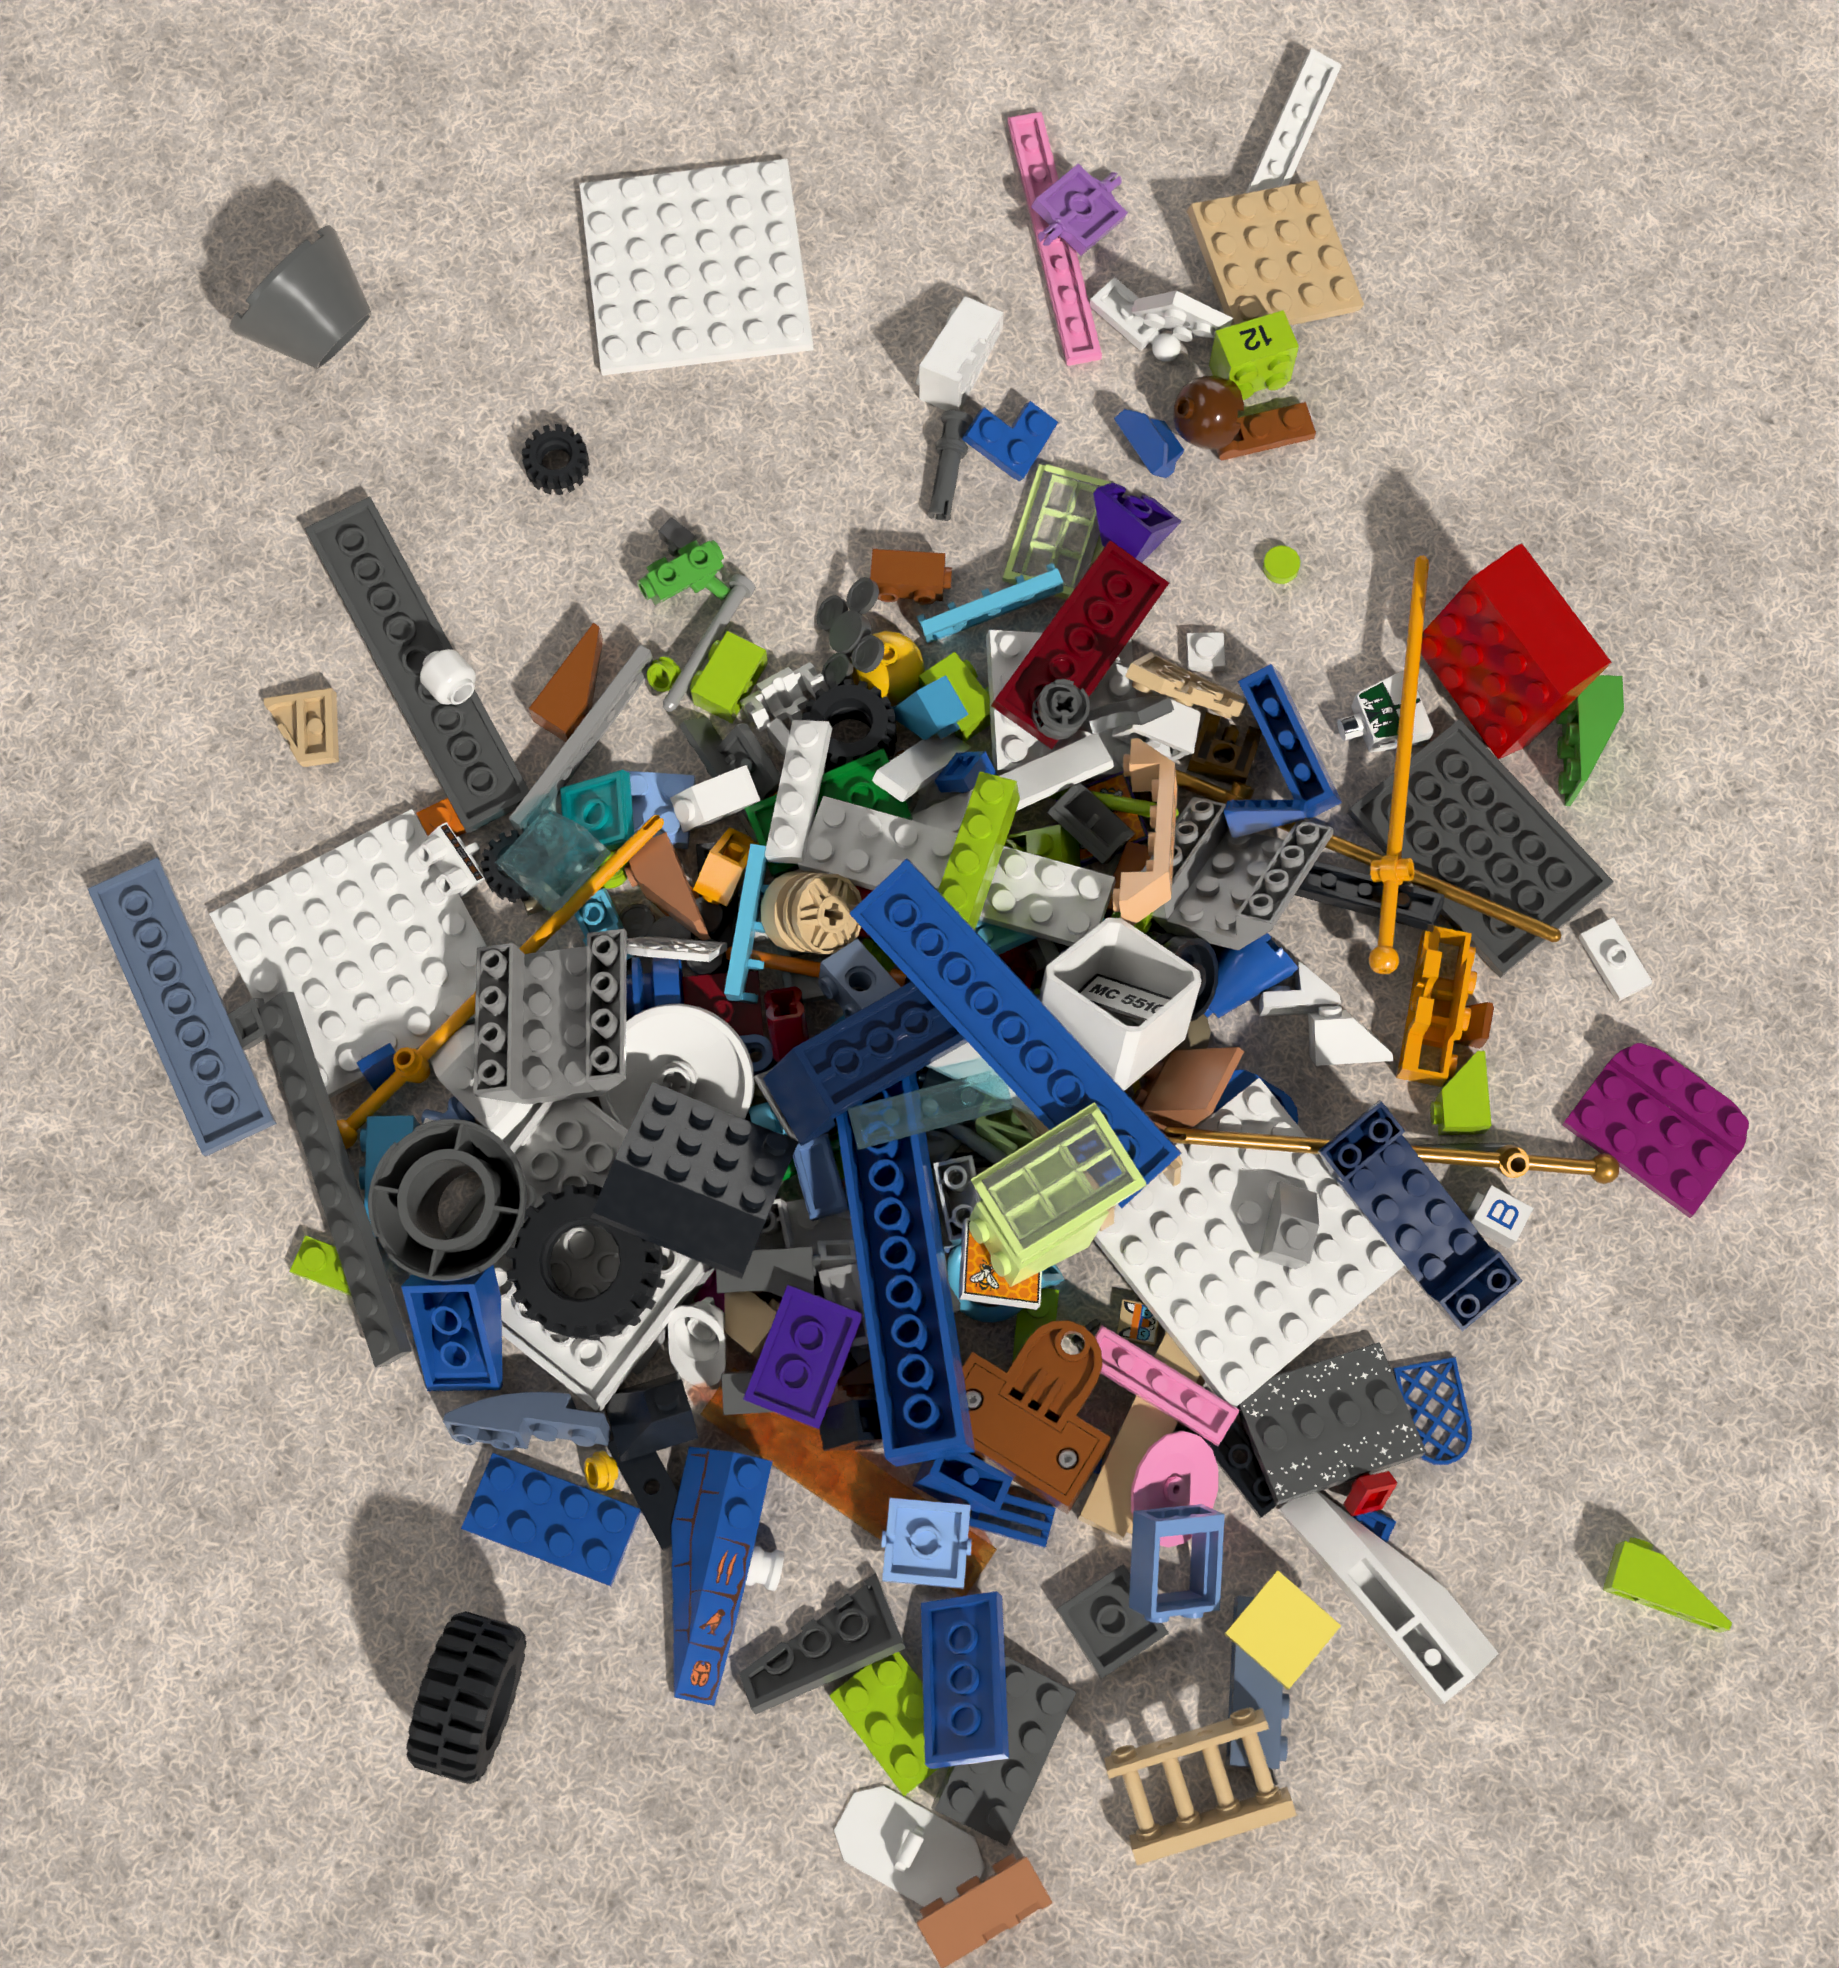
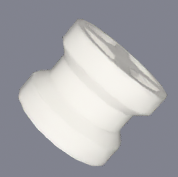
M754 1545L745 1585L752 1586L755 1583L763 1584L767 1590L776 1591L783 1568L784 1551L774 1550L770 1553L763 1551L761 1546Z

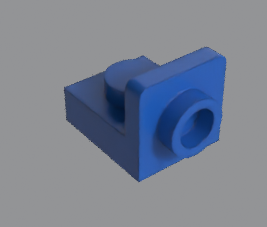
M986 751L955 753L947 766L935 779V783L941 793H966L974 788L979 771L996 776L998 774Z

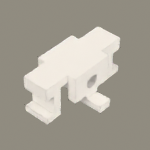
M809 662L794 671L787 667L756 684L759 690L740 700V703L751 723L754 722L757 730L761 732L771 722L767 711L774 719L778 718L781 721L788 717L791 722L792 720H802L800 710L806 708L808 703L802 692L808 689L815 697V692L820 688L825 692L829 689L821 673L817 674L815 667Z

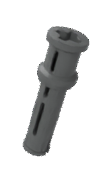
M958 410L944 411L941 416V421L944 425L941 439L936 443L939 461L928 516L931 519L934 518L935 514L936 520L949 521L951 519L960 462L968 452V446L962 440V437L971 425L973 417L966 412Z

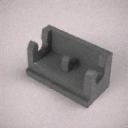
M1081 782L1076 786L1073 785L1047 812L1102 864H1108L1135 834L1132 829Z

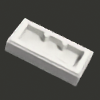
M1614 917L1580 934L1578 937L1617 1002L1651 985V978Z

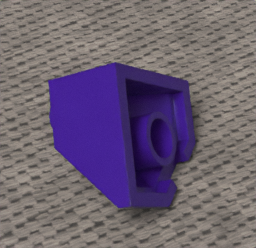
M1113 482L1098 487L1093 495L1101 542L1104 547L1111 540L1134 558L1143 562L1182 522L1154 498L1144 494L1140 498L1125 495V487Z

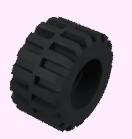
M845 679L844 685L837 686L836 681L829 683V690L826 692L820 688L815 692L816 701L809 699L806 704L807 712H803L802 720L827 721L833 727L840 721L855 719L862 721L871 729L864 738L851 743L840 742L830 737L824 773L883 748L888 758L889 756H894L896 750L895 743L897 742L894 709H891V702L887 696L881 697L880 689L874 686L869 690L867 682L860 680L858 685H852V679Z

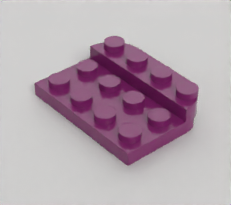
M1635 1043L1619 1051L1606 1064L1562 1126L1599 1153H1607L1614 1156L1621 1169L1691 1218L1735 1157L1743 1150L1747 1139L1749 1121L1733 1101L1665 1052L1643 1043Z

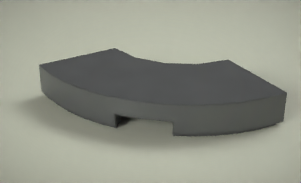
M1146 696L1123 700L1090 710L1089 716L1079 729L1095 735L1120 726L1144 725L1171 713L1174 707L1171 698L1167 696Z

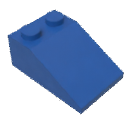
M494 1265L474 1276L455 1281H434L411 1274L401 1288L427 1391L500 1390L503 1386L501 1294Z

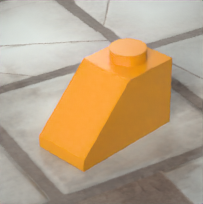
M729 827L710 850L693 890L702 894L706 901L713 904H722L727 907L744 881L750 844L757 843L751 837Z

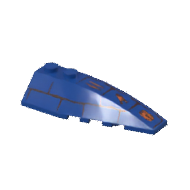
M688 1447L671 1525L674 1698L711 1706L715 1705L746 1584L773 1461L729 1451Z

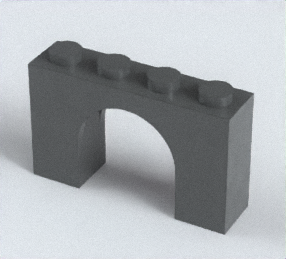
M812 1246L754 1250L742 1279L716 1269L717 1293L768 1291L783 1298L787 1285H791L815 1295L814 1279H820L821 1254L813 1255ZM754 1370L730 1371L721 1374L723 1415L773 1412L743 1400Z

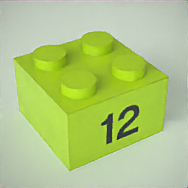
M1284 310L1215 331L1209 362L1210 370L1213 376L1234 381L1241 390L1243 400L1251 397L1254 392L1266 388L1270 391L1278 390L1291 380L1299 345Z

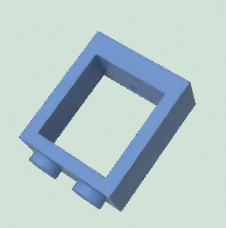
M1203 1504L1133 1511L1129 1608L1144 1615L1145 1620L1154 1623L1168 1622L1169 1617L1180 1615L1185 1618H1201L1204 1612L1219 1611L1225 1514ZM1192 1534L1189 1590L1157 1594L1160 1537Z

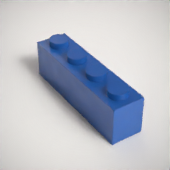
M1270 664L1239 680L1238 683L1294 800L1306 799L1308 810L1306 818H1313L1341 804L1342 801L1280 672Z

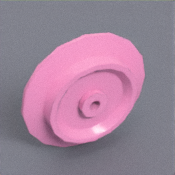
M1178 1431L1164 1435L1149 1447L1137 1466L1132 1483V1515L1133 1511L1203 1504L1213 1509L1218 1493V1465L1212 1448L1201 1436ZM1192 1534L1160 1537V1546L1169 1548L1186 1543L1192 1538Z

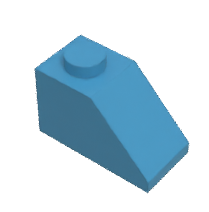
M946 675L917 690L893 708L895 720L923 740H927L938 734L941 740L959 730L960 727L957 722L968 715Z

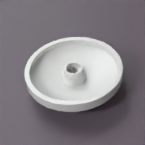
M687 1004L659 1005L638 1013L626 1022V1079L604 1095L599 1096L602 1110L628 1130L652 1082L745 1119L754 1094L753 1065L749 1052L740 1036L719 1016L708 1010Z

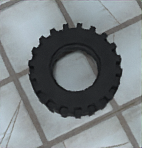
M587 1183L584 1187H577L571 1184L563 1186L564 1191L560 1193L548 1192L543 1195L544 1202L537 1208L533 1206L527 1208L525 1214L528 1216V1219L520 1228L515 1247L507 1250L506 1257L512 1258L513 1270L506 1271L507 1279L515 1284L517 1292L513 1293L516 1302L523 1304L528 1310L525 1314L531 1320L542 1324L544 1329L567 1337L590 1341L600 1340V1337L604 1336L615 1337L622 1334L621 1329L626 1326H636L642 1321L639 1318L641 1313L646 1308L652 1310L656 1304V1301L652 1298L657 1287L662 1289L664 1287L665 1279L660 1277L662 1266L667 1265V1256L662 1254L661 1246L591 1218L603 1187ZM587 1224L599 1226L611 1234L618 1246L620 1264L617 1276L608 1289L595 1297L584 1299L570 1297L559 1289L552 1277L550 1259L553 1248L564 1233L576 1226Z

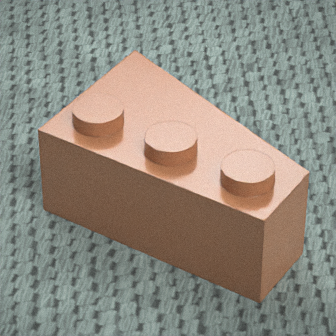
M1013 1853L992 1865L995 1874L981 1882L976 1875L956 1887L959 1894L956 1898L945 1904L940 1897L919 1910L923 1918L916 1921L941 1968L947 1967L979 1948L1006 1929L1009 1930L1016 1926L1022 1919L1040 1908L1044 1909L1053 1904L1026 1856L1018 1860Z

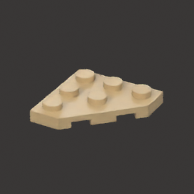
M1151 652L1132 662L1125 677L1133 680L1132 686L1141 692L1152 695L1156 691L1170 696L1175 701L1189 707L1196 704L1210 708L1216 714L1231 719L1232 715L1239 717L1248 704L1245 697Z

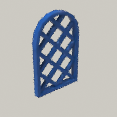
M1456 1357L1393 1368L1394 1377L1405 1403L1417 1411L1412 1418L1414 1424L1421 1414L1434 1422L1427 1434L1418 1428L1417 1431L1420 1437L1423 1438L1422 1443L1424 1446L1428 1441L1440 1451L1434 1459L1425 1455L1420 1458L1433 1465H1449L1460 1460L1468 1452L1472 1442V1426ZM1447 1364L1442 1374L1430 1368V1366ZM1451 1367L1453 1368L1456 1384L1445 1378ZM1421 1368L1414 1379L1402 1372ZM1425 1371L1438 1379L1431 1391L1418 1382ZM1400 1377L1411 1384L1405 1394L1403 1393ZM1442 1382L1454 1390L1448 1401L1435 1394ZM1415 1387L1427 1394L1421 1406L1408 1399ZM1458 1394L1463 1412L1451 1405ZM1431 1398L1444 1406L1437 1418L1424 1410ZM1448 1409L1461 1417L1454 1429L1441 1421ZM1464 1421L1467 1429V1438L1458 1433ZM1437 1426L1450 1433L1444 1445L1431 1438ZM1454 1437L1465 1443L1464 1449L1458 1455L1447 1449ZM1444 1453L1452 1458L1447 1461L1440 1460Z

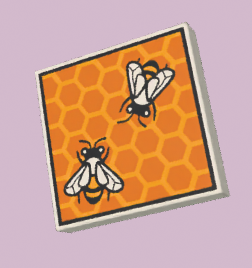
M966 1218L962 1226L959 1299L1037 1310L1041 1304L1042 1271L1010 1287L1005 1278L995 1272L990 1260L991 1255L985 1244H980L973 1238L969 1229L971 1220Z

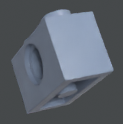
M858 939L823 960L820 965L819 987L828 999H834L842 1008L845 1018L901 988ZM853 987H861V988L865 989L866 991H862V992H860V991H855V990L852 989V988H853Z

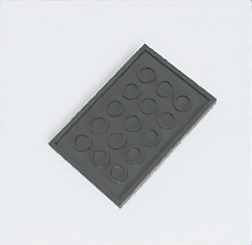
M1460 719L1411 758L1401 857L1402 859L1411 858L1414 863V869L1557 929L1564 926L1613 884L1614 881ZM1394 772L1350 807L1347 813L1385 855L1387 851ZM1444 898L1440 914L1455 930L1472 933L1470 946L1476 947V953L1499 978L1503 977L1546 941L1543 938Z

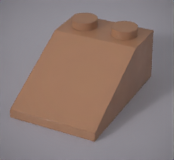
M1239 1047L1174 1050L1144 1074L1148 1081L1143 1089L1139 1088L1135 1092L1132 1099L1166 1136L1180 1137L1183 1134L1168 1133L1163 1130L1167 1127L1192 1128L1211 1115L1244 1051Z

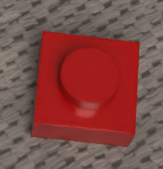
M1390 1471L1373 1475L1370 1473L1363 1474L1352 1483V1490L1343 1505L1351 1516L1381 1510L1398 1482Z

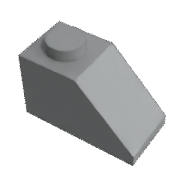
M1280 1181L1277 1182L1259 1258L1293 1269H1298L1310 1263L1319 1228L1317 1193Z

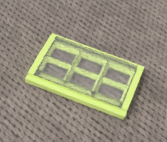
M1039 464L1002 581L1016 585L1015 577L1023 575L1025 581L1047 573L1046 565L1053 563L1055 568H1058L1063 580V592L1053 596L1068 599L1104 549L1101 542L1093 493L1098 487L1112 482L1047 464L1046 466Z
M1095 1102L970 1179L1021 1263L1147 1186V1183Z

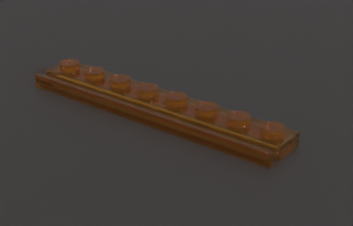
M733 1367L731 1371H739V1370L736 1369L735 1367ZM722 1384L700 1414L705 1420L760 1458L773 1461L772 1466L881 1542L882 1532L887 1531L890 1498L927 1501L855 1450L823 1451L820 1432L817 1428L776 1412L723 1415ZM968 1530V1538L972 1539L971 1555H966L964 1589L947 1587L960 1597L967 1596L997 1551V1548L971 1530Z

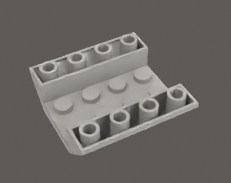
M1193 797L1176 821L1171 899L1156 909L1152 918L1168 933L1178 936L1197 937L1210 944L1240 950L1274 928L1332 837L1333 828L1300 820L1296 821L1285 840L1256 833L1234 838L1231 836L1224 814L1226 804ZM1146 866L1141 872H1146Z
M625 929L587 933V946L524 954L514 943L477 948L473 1094L476 1097L521 1104L596 1097L604 1095L626 1079L627 931Z

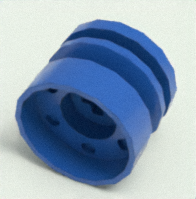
M640 957L632 958V974L626 976V1022L638 1013L655 1006L684 1004L681 959L653 957L651 973H644Z

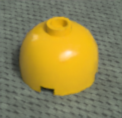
M892 631L873 633L872 635L879 638L884 644L883 659L878 667L869 673H863L853 666L852 679L854 685H858L860 680L867 682L869 690L874 686L881 690V697L887 696L891 706H894L919 690V675L925 672L922 654L913 640L902 633Z

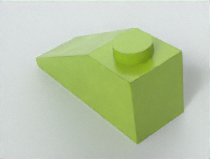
M1631 1537L1629 1542L1623 1541L1615 1545L1603 1591L1718 1633L1730 1631L1732 1622L1665 1555L1652 1551L1653 1544Z

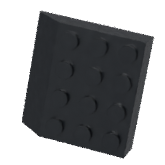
M652 1082L613 1161L591 1218L742 1279L799 1141Z

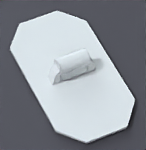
M886 1786L854 1793L834 1829L838 1845L846 1863L923 1907L940 1897L945 1904L959 1896L956 1887L976 1875L980 1879L985 1869L974 1836Z

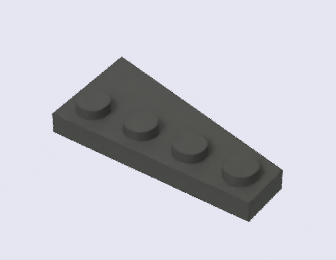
M876 1573L864 1581L866 1585L851 1596L847 1593L834 1603L836 1607L817 1621L813 1618L802 1626V1632L789 1642L779 1643L739 1673L749 1705L755 1715L906 1649Z

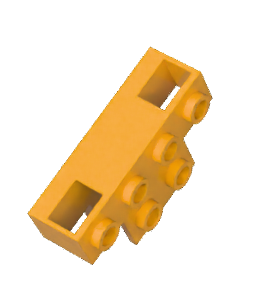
M1437 926L1434 927L1433 932L1422 931L1396 1078L1442 1087L1448 1077H1454L1458 1055L1452 1054L1454 1041H1460L1462 1031H1467L1471 1008H1466L1465 1005L1468 995H1472L1477 980V972L1471 971L1476 947L1470 946L1472 933ZM1439 943L1459 946L1454 980L1438 977L1442 952L1438 951ZM1422 1044L1442 1048L1438 1072L1418 1069Z

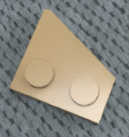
M332 688L264 698L265 707L271 712L278 724L279 731L289 743L290 750L301 766L310 767L339 762L337 693Z

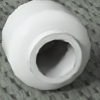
M446 649L434 651L424 659L420 672V681L440 704L457 705L465 702L473 694L476 673L457 651Z

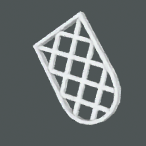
M636 937L627 939V954L645 957L709 962L727 951V943L665 937Z

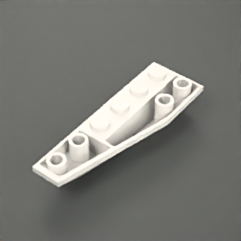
M1319 1491L1288 1501L1278 1509L1435 1705L1445 1704L1476 1678L1499 1654L1445 1587Z

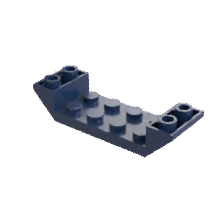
M911 981L794 1047L762 1079L800 1145L803 1146L836 1127L833 1119L968 1042Z
M1379 1100L1318 1152L1332 1177L1402 1261L1405 1269L1420 1288L1456 1327L1463 1332L1522 1282V1279L1500 1251L1488 1245L1402 1134L1405 1130L1383 1102Z

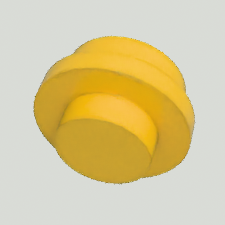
M601 1450L594 1452L592 1457L585 1460L584 1472L589 1486L594 1490H611L615 1480L618 1478V1466L615 1459L611 1456L609 1457L605 1451Z

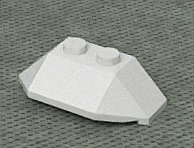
M463 1025L429 1058L438 1080L485 1128L494 1132L508 1146H511L543 1103L521 1104L476 1097L473 1094L475 1025Z

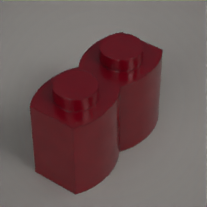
M796 986L768 990L764 995L772 1054L777 1062L781 1061L794 1047L809 1039L802 992Z

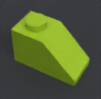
M1477 1051L1443 1087L1435 1098L1436 1101L1431 1102L1430 1119L1432 1125L1438 1124V1136L1485 1134L1492 1126L1485 1051Z

